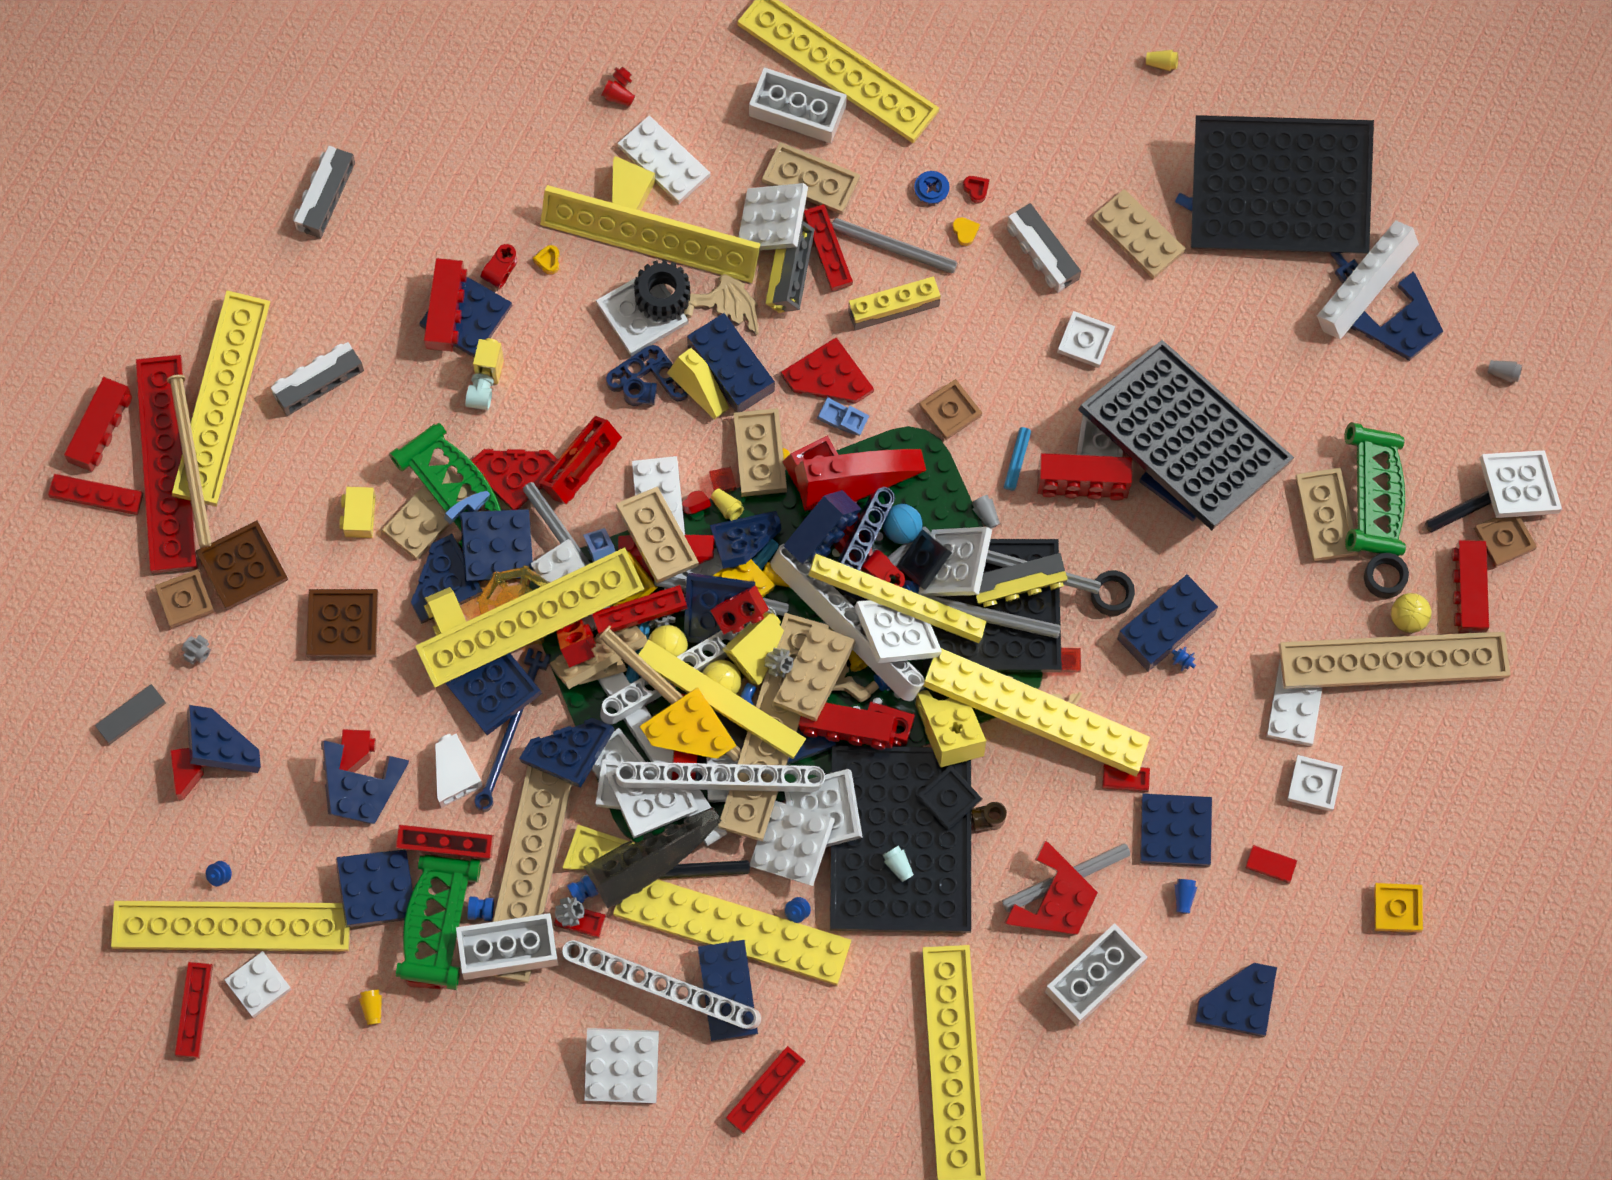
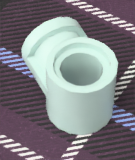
M473 374L471 378L473 385L468 387L465 406L488 411L492 398V388L490 386H493L494 379L485 374Z

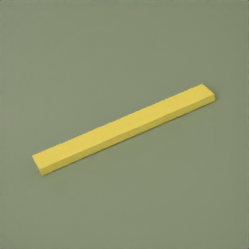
M648 640L639 653V656L661 677L687 693L698 687L712 709L791 759H794L805 742L806 738L652 641Z

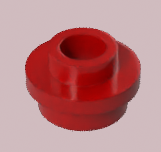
M615 67V72L612 76L623 86H626L628 83L631 84L632 80L630 77L632 74L624 67L620 69Z

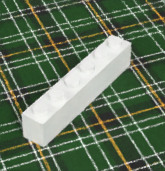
M1395 220L1318 313L1317 318L1323 332L1341 340L1419 245L1413 227Z

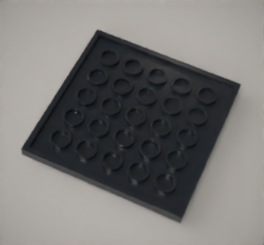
M990 539L988 550L1025 561H1032L1058 554L1059 539ZM985 562L983 573L998 570L1003 567ZM1050 586L1041 588V593L1028 596V592L1021 593L1018 599L1006 601L1005 598L996 600V605L984 607L983 604L978 605L976 595L935 596L1061 626L1060 588L1051 590ZM986 622L982 639L977 643L931 625L940 648L993 671L1061 672L1062 670L1061 629L1059 637L1053 638ZM933 658L923 659V672H928Z

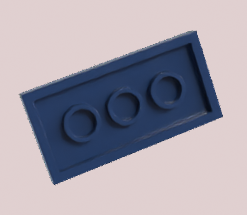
M745 940L699 946L698 953L703 988L755 1009ZM705 995L706 1007L710 1004V998ZM727 1003L722 1007V1014L724 1016L730 1015L732 1007ZM747 1012L744 1015L743 1020L746 1025L751 1024L754 1020L752 1012ZM707 1014L711 1041L758 1034V1028L745 1029Z

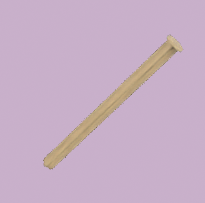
M173 375L167 378V382L171 384L198 543L200 548L211 546V537L183 384L185 376Z
M610 625L597 638L598 641L601 639L668 702L673 704L683 697L611 631ZM736 746L725 754L736 762L739 760L742 750Z

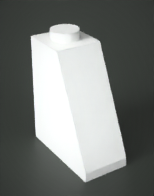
M447 734L438 740L439 742L435 744L437 799L441 808L483 787L481 779L457 734L452 736Z

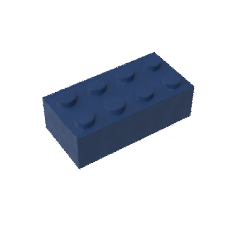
M725 313L687 336L688 348H692L708 364L723 396L735 412H743L775 392V381Z
M1186 574L1122 628L1117 640L1149 672L1166 658L1173 649L1175 650L1213 618L1218 606Z

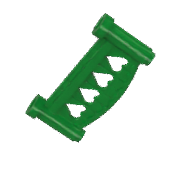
M1350 422L1345 429L1344 440L1348 445L1357 446L1358 529H1350L1348 531L1345 547L1348 551L1357 553L1362 550L1403 556L1406 551V544L1399 540L1405 512V482L1398 449L1401 450L1405 443L1404 437L1397 433L1365 428L1359 423ZM1382 452L1386 453L1388 456L1386 461L1388 469H1384L1373 457ZM1380 474H1386L1388 476V491L1379 486L1373 478ZM1386 495L1389 500L1387 503L1388 512L1379 507L1373 499ZM1382 516L1387 517L1389 520L1387 525L1389 533H1385L1373 521Z
M440 423L433 424L400 449L395 448L389 453L391 460L400 471H404L410 466L445 512L460 502L457 501V498L464 484L470 485L471 491L476 494L488 491L490 497L485 503V509L501 511L497 498L486 478L462 451L445 440L444 435L447 432ZM441 449L443 456L449 459V463L446 465L429 466L434 450ZM451 466L455 467L457 474H461L463 477L462 482L442 484L447 469ZM459 516L454 521V523L461 531V521ZM460 540L458 543L462 549V540Z
M426 854L425 856L420 855L418 869L422 870V874L415 885L407 906L403 927L404 962L397 964L396 977H400L402 980L443 985L447 989L457 990L460 967L451 966L457 940L456 927L460 925L468 881L479 882L482 865L481 859L472 858L471 861ZM434 878L439 879L450 888L435 895L428 892L432 887L430 882ZM431 899L435 900L445 909L432 916L424 914V911L428 908L426 902ZM424 921L431 922L441 931L426 938L420 936V932L423 930L421 925ZM421 942L426 943L436 952V954L423 959L415 957L416 953L419 952L417 945Z

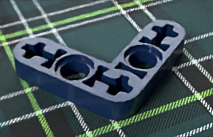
M656 345L647 346L611 370L606 377L608 388L611 391L620 392L627 381L626 376L629 379L634 377L642 378L649 372H652L673 400L677 402L683 401L689 395L684 389L682 394L679 392L675 393V386L672 383L674 380L671 377L663 378L660 376L659 373L662 369H670L673 364L663 350ZM649 353L657 354V359H649ZM631 364H639L641 366V370L638 373H631L628 368ZM612 378H621L620 384H617L616 382L612 384ZM675 381V384L677 385V387H678V388H682V387Z

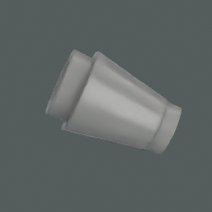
M1491 360L1488 368V373L1510 383L1513 381L1518 382L1522 371V365L1517 364V361Z
M984 495L972 502L974 507L972 510L986 527L992 529L1000 524L992 498L990 499L988 495Z

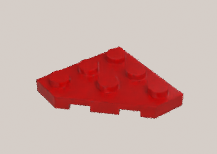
M837 337L781 371V376L794 393H809L816 395V397H828L832 400L836 398L856 404L874 392L873 386Z
M483 449L471 461L486 478L493 492L511 510H518L529 500L523 491V487L533 482L538 490L542 488L539 484L540 480L558 459L549 450L525 451V449H507V451H494L493 449ZM559 469L553 478L563 469Z

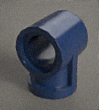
M636 377L627 379L623 386L625 402L631 406H639L641 404L655 405L657 383L643 382L640 378ZM632 389H637L640 391V393L637 395H632L629 393V391Z

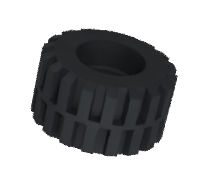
M662 260V263L653 261L652 266L649 264L644 266V271L640 269L638 277L634 281L635 303L638 305V310L641 313L644 312V316L647 318L652 316L653 321L656 322L658 319H662V322H667V318L675 320L677 314L681 316L684 313V309L688 308L690 301V281L687 273L684 274V269L681 266L676 268V263L674 262L667 264V260ZM658 284H667L673 287L675 292L667 298H657L650 293V290Z

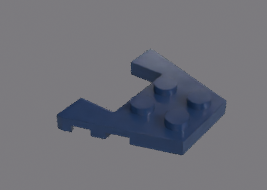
M1414 272L1399 282L1397 286L1412 301L1409 305L1381 327L1365 311L1350 327L1355 331L1357 329L1366 334L1365 337L1371 340L1375 339L1384 344L1385 348L1409 361L1443 333V329Z
M325 740L321 741V750H323L324 756L323 770H325L326 775L325 789L328 814L375 824L409 764V760L387 756L382 779L339 769L344 745Z

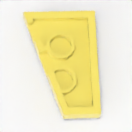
M577 825L562 869L637 870L644 846Z

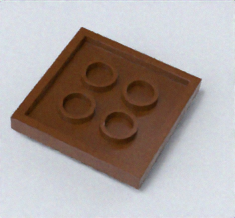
M258 520L212 542L210 547L196 550L226 611L288 581V577Z
M309 589L307 657H376L378 589Z

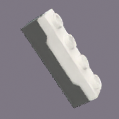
M328 146L326 152H322L319 159L320 166L317 171L312 173L310 188L304 191L302 196L303 203L300 209H296L293 216L296 230L320 239L325 232L355 165L352 153L336 149L332 146Z
M1031 203L1008 217V232L1012 237L1016 236L1022 251L1030 255L1033 259L1034 267L1038 271H1042L1045 275V281L1050 288L1054 287L1057 293L1080 279V268Z
M349 342L335 346L330 353L324 356L316 357L306 367L297 368L289 377L277 380L271 387V390L286 416H289L362 373L364 368L361 360Z

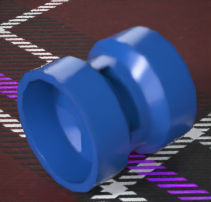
M588 874L582 876L579 882H572L566 885L572 897H576L577 901L581 904L584 903L587 897L593 898L598 895Z
M470 896L468 920L482 918L484 921H492L494 898L486 897L485 899H479L478 897Z

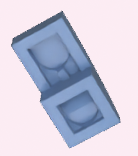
M827 397L816 419L845 432L860 436L869 415L852 406L847 408Z
M484 491L463 499L445 513L444 519L451 525L460 516V513L466 509L469 512H477L489 500L490 493Z

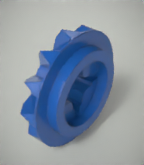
M937 171L922 173L918 176L914 185L915 194L919 197L920 201L927 202L928 205L931 203L939 204L940 201L946 199L950 188L947 178ZM937 183V185H936V191H937V192H935V191L932 190L931 192H928V193H927V191H928V186H927V185L933 186V185H935V184Z

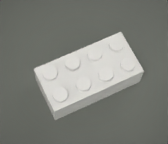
M764 67L749 103V116L832 143L846 108L847 95Z
M550 913L456 927L464 980L558 966Z
M1114 923L1046 987L1045 993L1079 1026L1145 964L1148 957Z

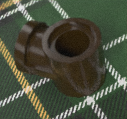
M991 802L986 806L976 807L971 810L974 831L985 829L997 830L1004 825L1007 816L1005 806L999 802ZM990 812H997L1001 818L993 820L988 814Z

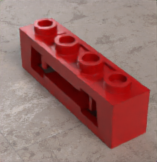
M594 416L540 480L539 484L553 500L567 505L582 485L589 480L592 473L603 463L607 455L616 448L622 436L607 419ZM593 430V435L587 439V442L584 441V439ZM559 469H563L562 472H559L557 478L553 480L552 478L557 473V471Z

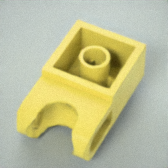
M928 690L918 692L916 695V706L940 767L984 756L986 739L971 706L950 697L946 700L934 699Z

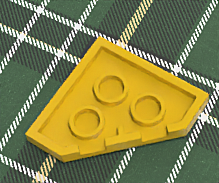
M698 687L639 726L650 744L656 747L718 759L737 746Z

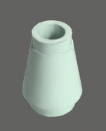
M899 845L883 855L884 863L902 882L914 875L904 849L901 850Z

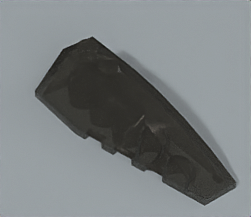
M713 807L685 818L684 823L681 825L670 824L665 826L664 832L654 836L652 832L643 835L644 840L634 844L632 841L626 842L583 867L606 907L618 905L625 898L641 892L643 888L674 868L700 845L722 820Z

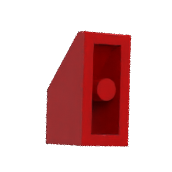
M342 730L341 744L344 745L339 769L355 773L371 759V752L376 750V738L372 737L370 730Z
M189 748L171 750L175 792L179 801L184 800L203 777V767H206L190 764Z

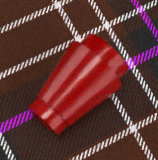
M608 80L601 96L605 97L607 101L630 107L636 95L632 94L617 81Z

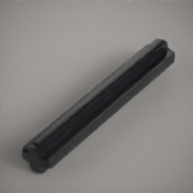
M1489 491L1427 520L1425 523L1427 530L1434 532L1491 504Z
M748 860L669 864L659 865L657 872L660 879L750 873V863Z

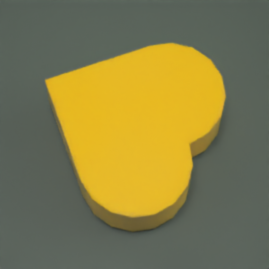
M963 217L955 219L953 231L957 234L959 244L962 246L971 245L979 231L980 224Z
M548 245L533 257V262L546 274L553 275L559 270V249L554 245Z

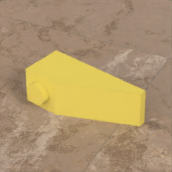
M692 348L680 355L667 374L715 420L725 413L729 406L708 364Z

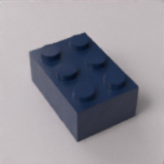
M843 490L825 495L783 546L802 565L812 562L815 554L827 557L831 552L830 547L832 544L839 542L845 535L843 531L846 527L852 526L857 521V514L861 508Z

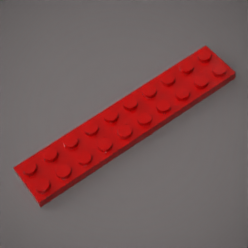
M172 355L136 359L150 571L154 574L197 569L194 515L191 500L172 496L183 452L171 384L167 382V378L173 375H183L182 356Z

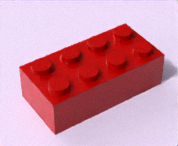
M1041 453L1038 465L1037 494L1047 498L1061 495L1069 499L1083 496L1097 500L1105 497L1114 501L1128 498L1132 483L1131 457Z

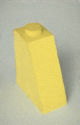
M615 156L613 159L612 203L641 211L655 184V173Z
M764 613V619L753 625L750 622L723 648L727 656L752 684L759 685L762 683L768 669L765 667V657L769 652L773 651L774 647L777 648L784 632L779 625L781 621L773 613Z

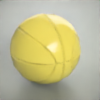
M1403 594L1395 600L1391 608L1393 623L1398 629L1406 633L1422 631L1427 627L1431 619V607L1428 601L1419 594Z
M660 626L648 638V640L676 657L687 651V639L684 633L675 626Z
M717 660L704 668L702 672L704 675L731 692L738 693L742 679L739 669L733 663L727 660Z

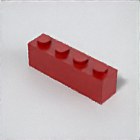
M436 258L424 338L426 349L453 352V345L458 344L459 331H456V324L461 323L462 311L459 310V303L464 302L465 291L462 289V282L467 281V269H464L463 261Z
M106 377L102 378L64 454L68 463L93 472L95 466L100 465L103 457L102 452L105 446L108 447L110 445L112 432L115 427L120 425L122 420L121 414L124 408H127L131 403L132 395L128 386Z
M1459 540L1456 547L1452 548V561H1455L1456 569H1453L1452 581L1456 583V591L1453 593V604L1457 605V613H1454V626H1458V634L1486 633L1489 629L1486 541Z
M825 703L817 721L800 716L798 725L801 732L808 737L816 738L819 735L834 742L846 740L852 745L861 746L862 744H868L872 748L884 750L885 748L892 749L898 722L895 715Z
M399 825L396 848L492 859L494 835Z

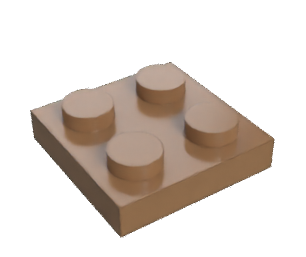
M956 379L919 404V407L945 440L982 416V411Z
M1520 516L1494 517L1476 525L1474 528L1480 541H1486L1487 553L1495 568L1537 548Z
M198 569L155 585L171 629L214 613Z

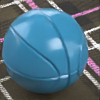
M898 504L891 507L883 523V530L885 535L893 542L908 544L913 542L921 532L922 519L918 511L912 506Z

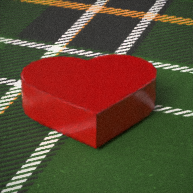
M968 176L964 179L963 189L969 194L972 202L982 203L986 199L990 179L977 176Z
M700 490L691 492L687 496L688 499L682 503L684 512L687 514H693L711 506L709 498Z

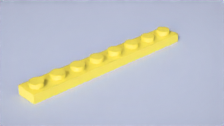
M815 554L808 574L810 577L979 643L982 639L986 624L985 620L821 555Z

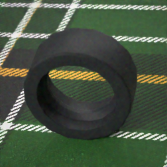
M1391 553L1376 555L1370 560L1364 571V582L1367 589L1373 595L1385 599L1393 598L1400 594L1409 578L1407 564L1402 558ZM1380 564H1389L1395 567L1400 575L1399 582L1391 588L1380 586L1373 578L1374 569Z
M1110 570L1101 573L1095 579V581L1101 583V586L1108 581L1118 582L1126 590L1125 600L1119 605L1106 604L1101 600L1099 592L1098 594L1091 593V601L1100 613L1108 616H1118L1125 613L1131 607L1135 588L1132 580L1125 573Z

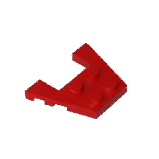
M1044 841L1035 860L1056 871L1036 914L1013 904L1004 923L1078 935L1098 892L1049 842Z

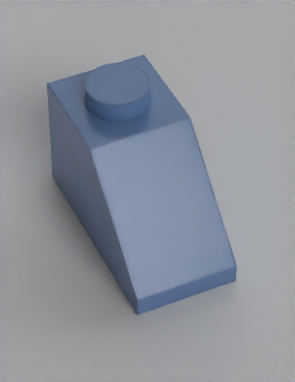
M605 528L583 535L592 562L616 552Z

